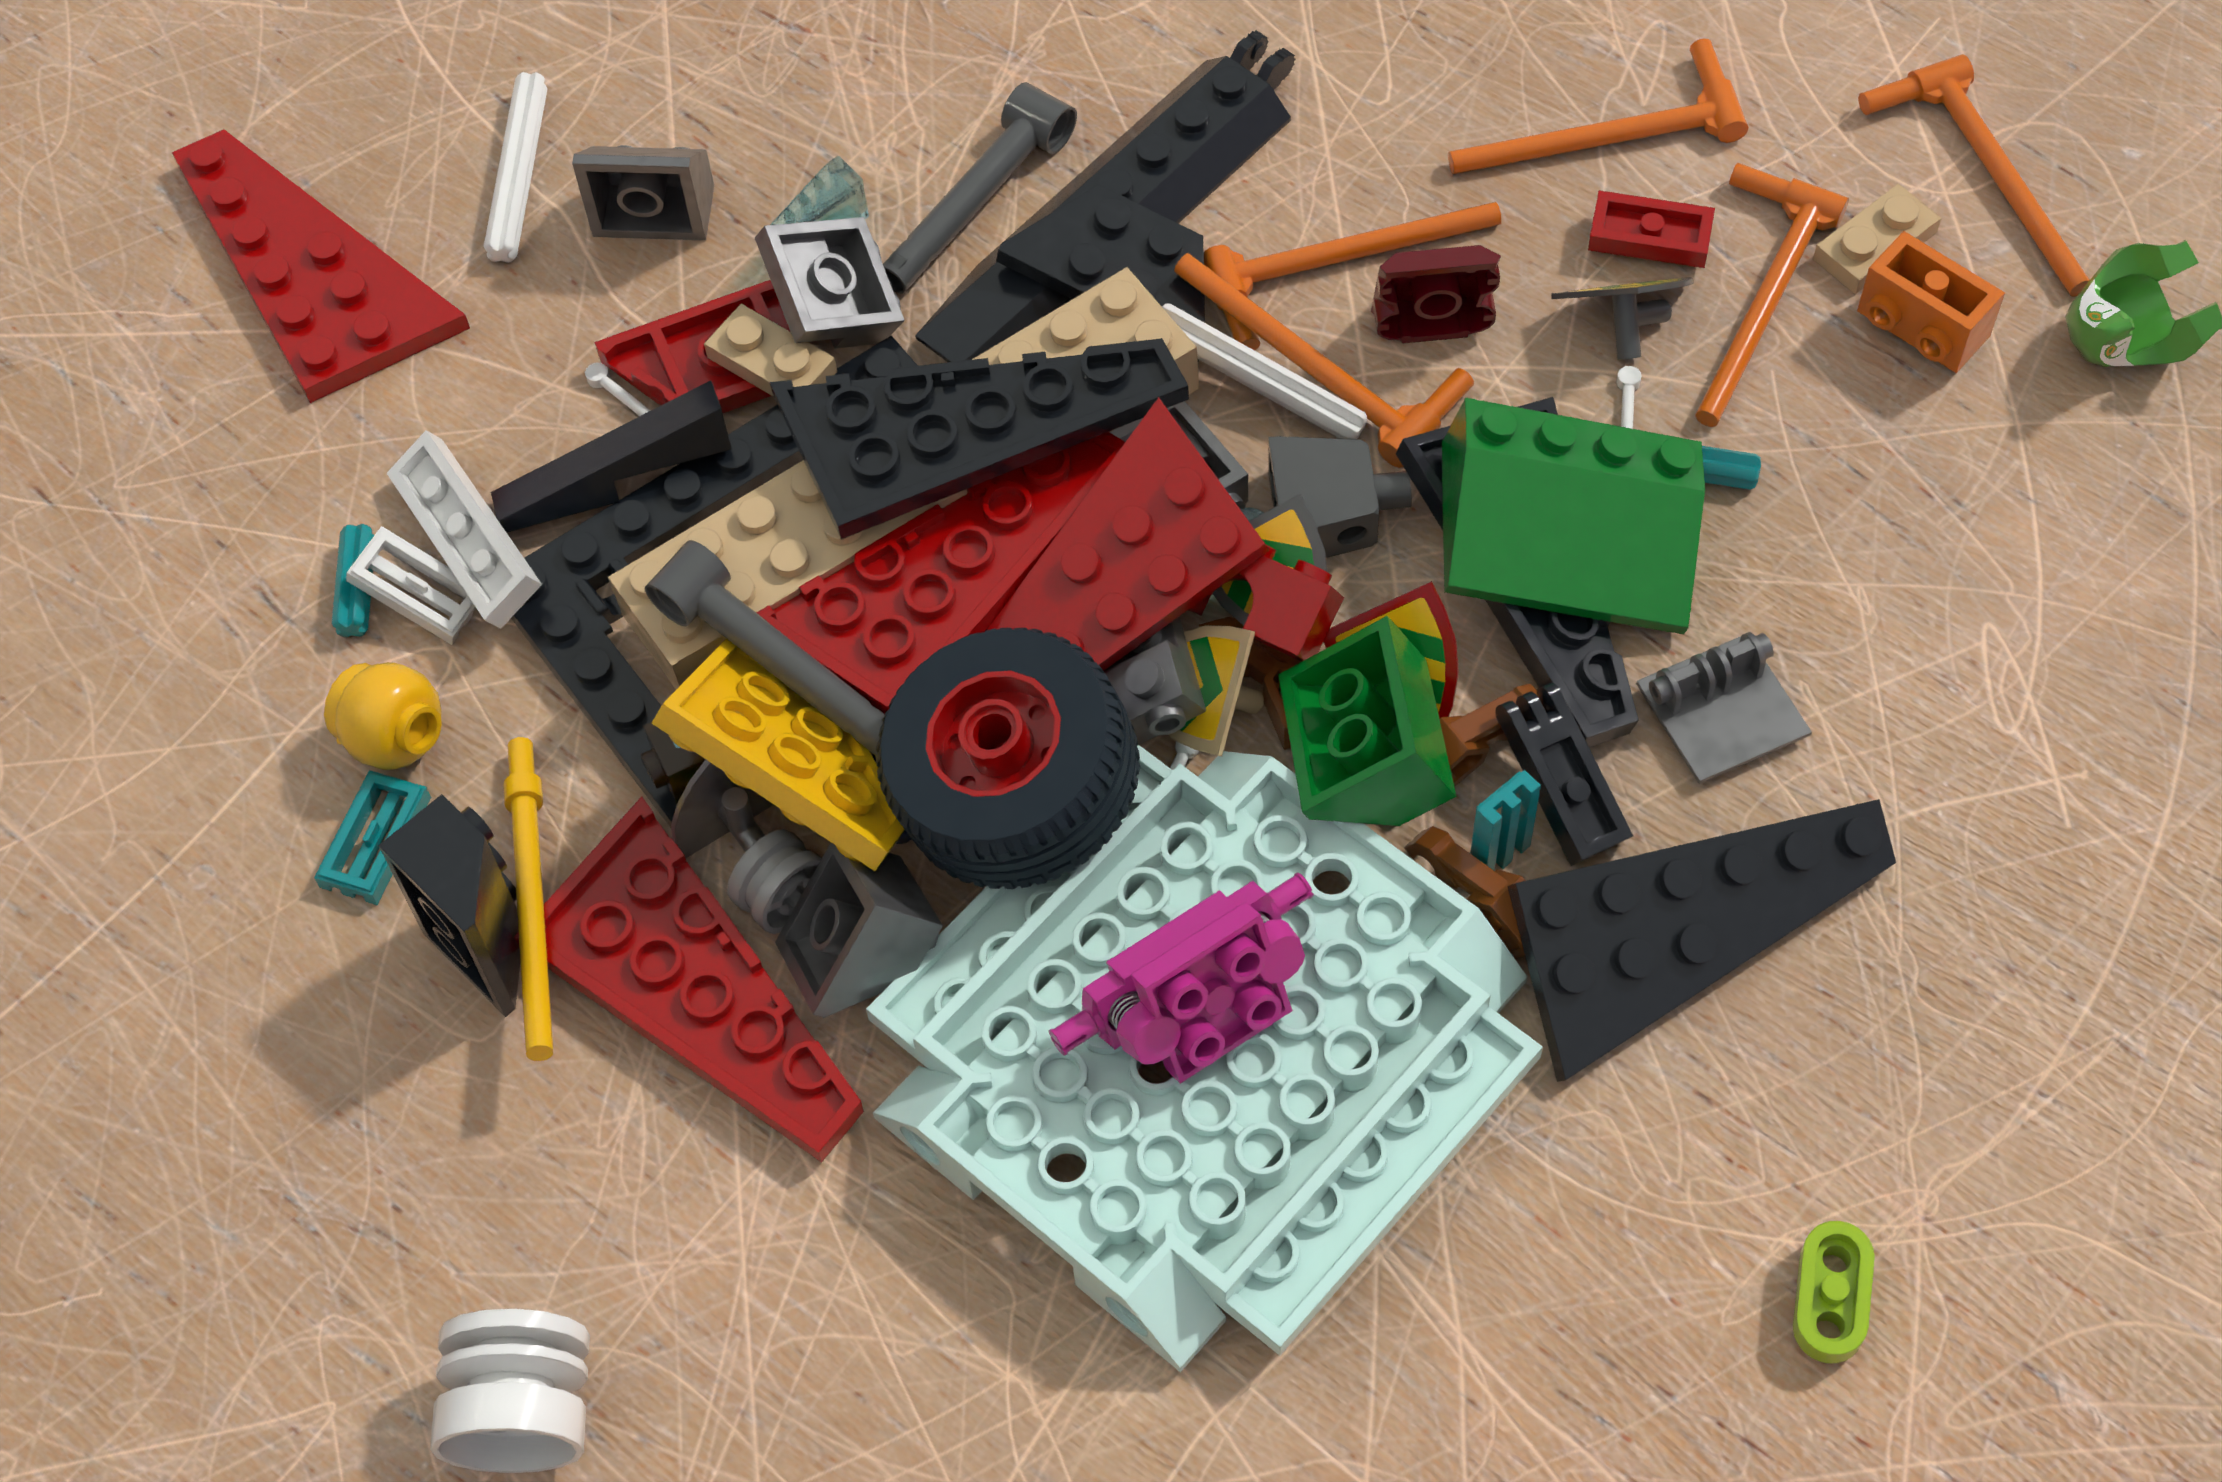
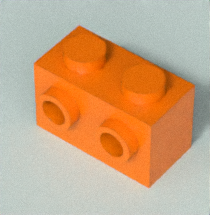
M1903 231L1869 267L1857 312L1867 317L1876 327L1888 330L1918 349L1925 358L1939 362L1957 374L1991 336L2005 292Z

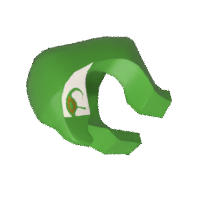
M2186 240L2178 244L2164 246L2135 243L2116 249L2073 300L2065 316L2070 340L2085 361L2102 367L2157 365L2180 362L2195 354L2219 329H2222V315L2217 302L2178 320H2174L2164 293L2158 283L2160 280L2172 277L2199 263Z

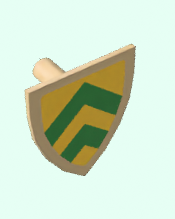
M1205 625L1185 631L1184 635L1206 712L1186 721L1180 730L1168 735L1174 741L1194 750L1222 757L1234 710L1256 714L1263 706L1264 697L1260 690L1241 685L1255 632L1231 626Z

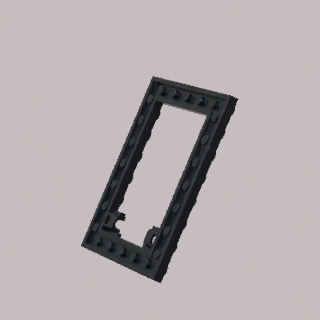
M889 336L838 367L835 375L849 373L851 380L885 377L893 368L918 365L892 336ZM778 405L729 433L731 450L676 465L620 499V502L610 505L524 558L542 585L511 619L670 828L677 804L668 785L659 789L655 788L641 757L642 753L651 750L643 725L653 721L661 705L607 636L613 632L610 624L623 617L615 595L612 594L602 599L596 590L609 583L608 577L803 461Z

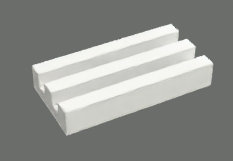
M382 526L347 571V582L451 645L459 636V631L463 625L466 626L472 618L473 611L476 609L448 566ZM382 549L464 598L463 602L458 604L430 587L427 582L410 572L407 573L378 554ZM368 567L451 617L450 620L367 570Z

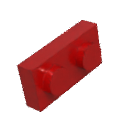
M1599 190L1588 251L1705 268L1715 208Z

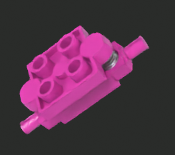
M1297 872L1293 877L1268 893L1254 881H1251L1228 897L1219 890L1106 962L1109 968L1108 973L1083 988L1082 1011L1048 1031L1054 1045L1065 1056L1069 1051L1097 1034L1114 1050L1122 1046L1126 1053L1145 1065L1155 1064L1163 1060L1166 1070L1180 1084L1211 1065L1228 1052L1293 1011L1283 982L1287 981L1299 970L1303 964L1305 954L1300 938L1286 921L1281 920V916L1307 899L1313 898L1314 895L1311 892L1312 889L1302 874Z

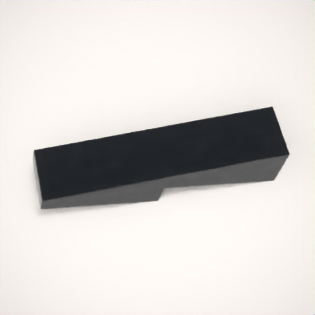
M710 380L492 491L491 496L497 520L506 533L614 504L620 502L614 481L731 450L732 447L722 409L712 381Z

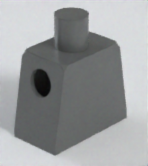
M1284 436L1268 437V475L1273 508L1301 494L1316 523L1325 548L1326 558L1372 547L1378 542L1379 510L1409 508L1412 506L1411 482L1406 471L1373 474L1369 445L1363 440Z

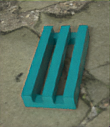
M369 770L314 877L319 888L332 891L334 887L340 889L341 893L345 896L355 898L357 894L363 896L366 902L378 905L393 875L381 850L366 879L364 878L379 850L378 845L383 842L404 798L406 797L386 839L428 805L431 796L427 787ZM382 790L388 791L375 820L371 821L363 837L364 842L348 874L342 873L341 871Z
M1525 770L1515 774L1476 807L1470 854L1494 871L1496 864L1504 869L1512 862L1514 848L1522 854L1531 846L1541 784ZM1502 807L1500 815L1497 810Z

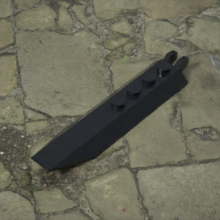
M1257 30L1255 32L1252 31L1250 34L1248 33L1246 38L1244 37L1237 43L1230 58L1223 56L1203 62L1006 240L1098 184L1179 224L1291 121V116L1274 92V89L1293 70L1292 67L1295 65L1294 61L1296 60L1294 58L1295 55L1285 48H1279L1278 51H1275L1273 55H1270L1263 62L1258 74L1255 75L1249 70L1266 53L1265 50L1268 47L1269 41L1267 40L1268 37ZM1000 244L971 271L915 337L947 362L972 360L1072 299L996 262Z

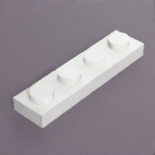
M425 430L387 472V475L483 619L501 629L538 590L542 583L444 441Z

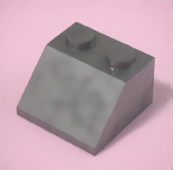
M627 145L617 147L592 146L574 154L572 165L593 237L706 240L714 193V181L706 149H689L686 147L642 148Z
M830 843L775 943L813 1015L825 1018L882 993L895 979L916 971L928 950L936 946L939 931L943 925L901 856L889 853L877 870L873 871L861 862L848 859L838 851L833 843Z

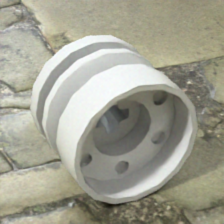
M525 1309L482 1310L461 1314L444 1322L439 1331L438 1349L443 1356L437 1364L436 1377L443 1386L451 1390L440 1394L434 1403L430 1450L435 1457L453 1466L499 1473L539 1472L561 1468L578 1461L584 1453L586 1406L580 1397L571 1393L581 1389L588 1380V1368L583 1361L589 1353L590 1334L586 1327L569 1317L545 1311Z

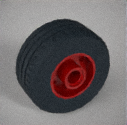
M1027 628L991 629L982 633L978 632L965 636L939 649L916 667L907 677L905 683L899 687L896 695L891 699L888 706L889 709L886 711L882 719L883 724L879 729L878 736L880 739L877 741L876 747L878 752L876 764L879 768L877 774L878 780L881 783V790L893 814L916 846L937 868L942 871L945 870L953 878H959L960 881L965 883L973 882L974 885L982 888L986 886L990 889H1000L1003 886L1005 889H1015L1018 886L1021 888L1031 887L1034 883L1039 885L1051 879L1055 880L1061 877L1063 873H1069L1080 864L1083 865L1092 854L1095 855L1102 849L1103 844L1109 842L1112 838V833L1117 831L1122 825L1121 820L1127 816L1129 811L1128 805L1133 802L1135 797L1134 791L1138 785L1137 775L1140 771V764L1138 762L1140 754L1137 748V736L1126 709L1107 675L1097 662H1094L1093 658L1087 652H1084L1081 647L1071 644L1064 637H1057L1056 634L1049 632L1043 633L1042 630L1034 628L1029 630Z

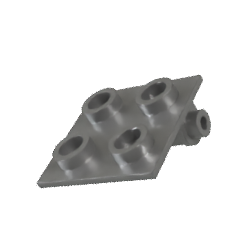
M1747 632L1736 639L1712 647L1703 653H1698L1668 668H1663L1636 682L1639 690L1699 784L1812 734L1801 714L1766 663V659L1772 657L1774 651L1771 641L1764 633L1755 636L1753 633Z

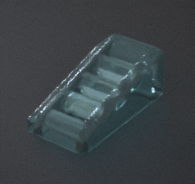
M836 156L814 176L770 225L864 217L866 219L869 213L863 179L841 157Z

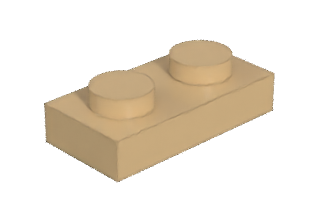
M1898 183L1818 243L1813 260L1856 295L1864 287L1869 267L1903 231L1924 243L1938 232L1941 217Z
M740 304L704 343L707 358L772 396L770 382L792 380L793 387L826 383V376L837 373L836 362L833 356L808 342L795 343L791 332L743 304Z

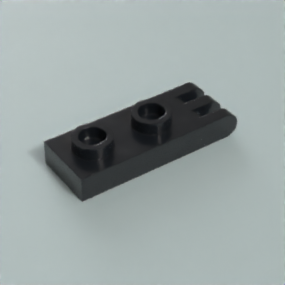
M1548 683L1539 687L1537 695L1534 692L1525 693L1517 697L1516 704L1513 701H1507L1496 707V718L1522 770H1525L1541 784L1538 802L1570 866L1633 837L1587 742L1556 684Z

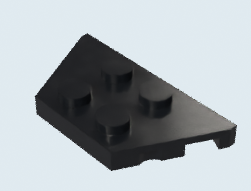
M1100 184L1009 238L998 249L996 262L1071 299L1076 298L1128 267L1161 306L1165 303L1172 304L1205 323V295L1174 272L1176 264L1186 253L1191 254L1204 264L1203 235Z

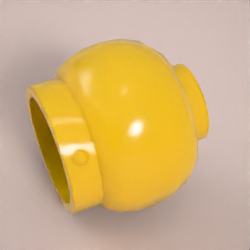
M386 662L374 665L361 663L352 665L334 681L325 700L324 718L326 727L337 738V744L343 745L347 752L357 761L382 770L398 769L411 765L434 746L441 732L442 711L438 692L425 675L398 663Z

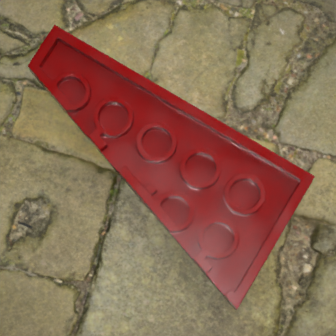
M223 129L172 152L178 168L310 403L470 329L466 315L226 130Z
M1158 397L987 630L1000 628H1027L1029 630L1034 628L1042 630L1043 633L1056 634L1057 637H1064L1071 644L1081 647L1105 671L1270 550Z
M1107 432L967 489L968 493L946 507L941 508L937 504L856 552L854 562L824 580L818 575L799 587V595L774 610L768 605L756 613L867 699L873 707L885 714L889 709L888 706L891 699L896 695V691L905 683L907 677L916 667L939 649L965 636L978 632L982 633L990 626L1124 445L1125 441Z
M641 796L544 903L548 969L822 1163L863 1114L862 1102L818 1040L815 1041L795 1013L793 1005L782 990L778 989L762 967V963L709 888L703 885L686 861L681 849L668 836L655 818L650 806ZM518 932V933L514 936V938H515V941H516V943H517V945H518V947H519V932Z

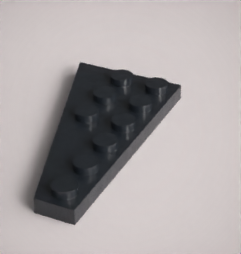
M1162 338L1089 346L1082 355L1046 358V352L1022 354L1023 361L989 365L988 358L893 368L885 377L851 380L849 373L826 376V383L797 387H793L792 380L770 382L773 397L841 540L1144 418L1158 397L1166 408L1189 400L1188 384Z
M1553 397L1518 406L1519 408L1558 414ZM1450 426L1404 438L1395 453L1442 530V441ZM1485 600L1538 687L1548 683H1554L1558 686L1589 747L1631 733L1639 719L1622 655L1614 652L1608 629L1611 622Z
M1880 799L1507 886L1557 1082L1569 1079L1894 865L1896 859Z

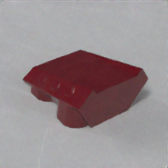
M1481 245L1395 253L1379 267L1371 312L1375 316L1377 334L1387 340H1400L1404 344L1467 338L1469 334L1482 332L1490 328L1496 319L1493 292L1500 284L1498 264L1501 255Z

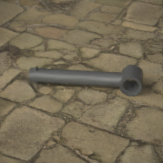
M1028 82L1021 83L1012 91L1001 115V125L1005 129L1004 132L910 233L907 240L902 242L883 263L894 292L899 294L905 293L929 266L930 262L943 251L1036 147L1050 154H1055L1065 146L1074 131L1077 121V111L1074 107Z
M687 541L645 586L644 589L650 601L667 618L678 625L686 627L699 616L844 732L851 734L858 743L875 756L878 754L876 747L877 741L880 739L878 736L879 729L883 724L882 719L885 714L873 707L862 695L724 588L731 580V575L723 562L708 548L696 541Z

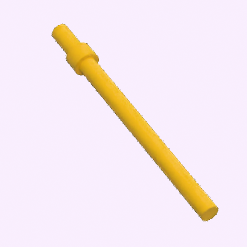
M517 737L510 740L507 745L509 776L503 782L504 805L512 814L526 1056L533 1061H544L553 1055L537 813L543 806L542 780L535 774L533 743L528 738Z

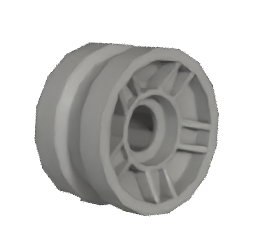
M785 829L773 831L755 842L740 858L728 880L727 894L730 900L741 910L751 913L754 921L766 932L772 934L780 933L822 858L817 853L806 850L803 841L794 833Z

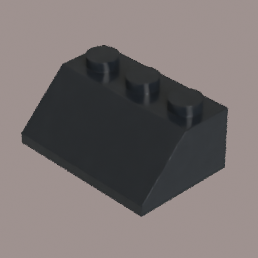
M441 794L378 846L423 934L506 1017L516 1009L520 971V949L514 938L519 932L517 908L514 903L517 900L516 887L503 873L507 868V864L498 851L489 843L494 838V835L485 821L469 806L460 812Z

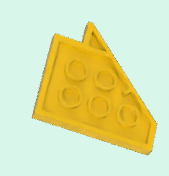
M727 638L662 704L652 721V724L667 733L676 745L687 751L697 753L724 771L725 775L733 783L753 790L780 808L781 812L789 820L799 825H806L833 843L842 855L850 860L863 863L873 871L877 870L905 830L887 804L886 797L880 787L881 783L878 780L877 770L879 768L870 751L858 743L851 734L844 732Z

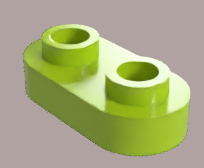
M1843 1221L1822 1223L1816 1226L1807 1236L1799 1258L1793 1318V1333L1799 1347L1811 1358L1830 1364L1844 1362L1858 1352L1867 1335L1870 1317L1875 1260L1874 1249L1871 1241L1862 1230ZM1834 1255L1841 1258L1846 1265V1270L1842 1272L1831 1271L1825 1266L1823 1257ZM1820 1321L1834 1323L1840 1331V1336L1837 1338L1824 1337L1818 1331L1816 1323Z

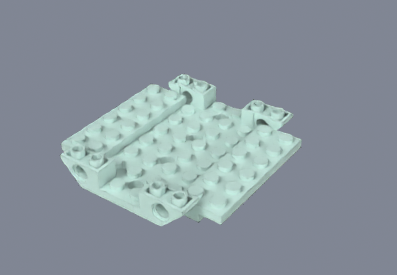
M1137 745L1140 754L1138 761L1140 771L1137 775L1138 785L1134 791L1135 797L1133 802L1128 805L1129 811L1127 816L1121 820L1122 825L1117 831L1112 833V838L1107 844H1103L1102 849L1098 853L1092 854L1086 863L1075 867V870L1069 873L1065 872L1061 877L1055 880H1048L1044 884L1037 885L1034 883L1031 887L1021 888L1018 886L1015 889H1005L1004 886L1000 889H990L986 886L938 935L936 946L928 950L919 968L895 979L866 1008L870 1022L925 1066L918 1065L873 1112V1116L972 1200L983 1191L1073 1266L1075 1285L1181 1373L1226 1322V1316L1219 1307L1281 1356L1541 1058L1543 1046L1499 1014L1526 983L1527 975L1480 909L1365 824L1309 820L1302 813L1296 774L1272 756L1223 751L1222 757L1217 756L1199 776H1196L1180 763L1172 770L1140 745ZM1337 871L1347 877L1350 885L1342 893L1330 895L1319 891L1313 884V880L1322 872ZM1297 872L1302 874L1312 889L1311 892L1314 895L1313 898L1307 899L1281 916V920L1286 921L1300 938L1305 954L1303 964L1291 978L1283 982L1293 1011L1228 1052L1211 1065L1205 1067L1181 1084L1174 1077L1164 1083L1155 1084L1145 1081L1139 1075L1138 1069L1142 1063L1126 1053L1122 1046L1114 1050L1097 1034L1069 1051L1065 1056L1054 1045L1048 1031L1082 1011L1083 988L1108 973L1109 968L1106 962L1219 890L1228 897L1251 881H1254L1268 893L1293 877ZM1074 1154L1085 1162L1086 1168L1078 1179L1071 1182H1059L1051 1178L1047 1173L1048 1164L1058 1155Z

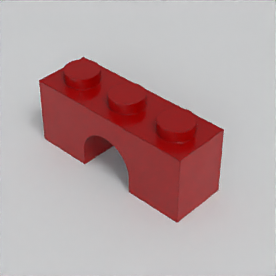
M1266 545L1270 551L1227 582L1234 580L1246 581L1252 589L1253 605L1242 629L1254 631L1255 641L1302 662L1319 652L1344 597L1332 586L1328 585L1332 578L1330 573L1299 559L1294 569L1274 561L1273 557L1276 550ZM1213 592L1191 607L1189 611L1202 616Z

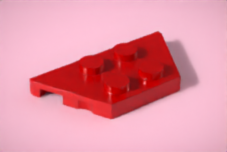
M768 280L594 343L602 364L660 406L711 380L722 413H726L772 395L707 358L704 343L740 304L745 305L789 332L790 329L772 282Z

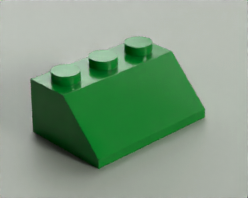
M1388 616L1278 674L1302 813L1309 820L1401 826L1457 797L1427 660Z

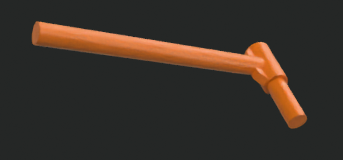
M1703 38L1695 41L1690 46L1692 58L1703 84L1702 92L1698 96L1695 105L1449 151L1448 160L1451 173L1457 174L1703 126L1707 133L1718 137L1721 142L1731 143L1744 137L1749 127L1732 82L1726 79L1711 40Z
M1961 54L1908 73L1907 78L1859 94V106L1865 115L1913 99L1917 102L1943 103L2070 296H2078L2090 279L1966 94L1969 86L1974 81V70L1971 61L1966 55Z
M1740 163L1735 165L1729 185L1781 203L1782 209L1785 210L1788 218L1794 221L1695 414L1696 419L1701 424L1715 427L1719 423L1815 229L1823 231L1833 227L1838 228L1848 206V197L1795 178L1790 182Z
M1492 202L1246 261L1243 255L1230 250L1228 246L1215 245L1204 251V265L1248 298L1255 282L1501 224V212L1497 202ZM1223 310L1233 339L1254 351L1257 350L1260 346L1258 335Z
M1186 253L1175 266L1174 272L1339 398L1364 411L1367 419L1380 428L1378 431L1379 453L1385 461L1394 467H1403L1395 454L1402 439L1439 429L1441 426L1440 420L1474 385L1471 375L1467 371L1457 368L1423 404L1404 405L1395 410L1191 254Z

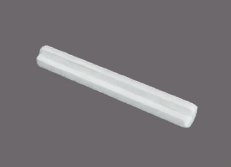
M522 72L517 75L514 82L484 241L487 257L493 262L504 261L510 263L518 254L547 95V86L544 84L545 78L537 72L533 74Z
M1168 303L1162 306L1196 345L1197 358L1200 361L1340 439L1357 440L1367 423V415L1364 411L1176 306Z

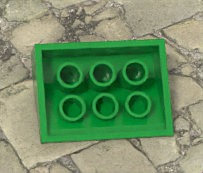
M1465 398L1442 441L1444 593L1684 635L1689 628L1705 497L1702 442Z

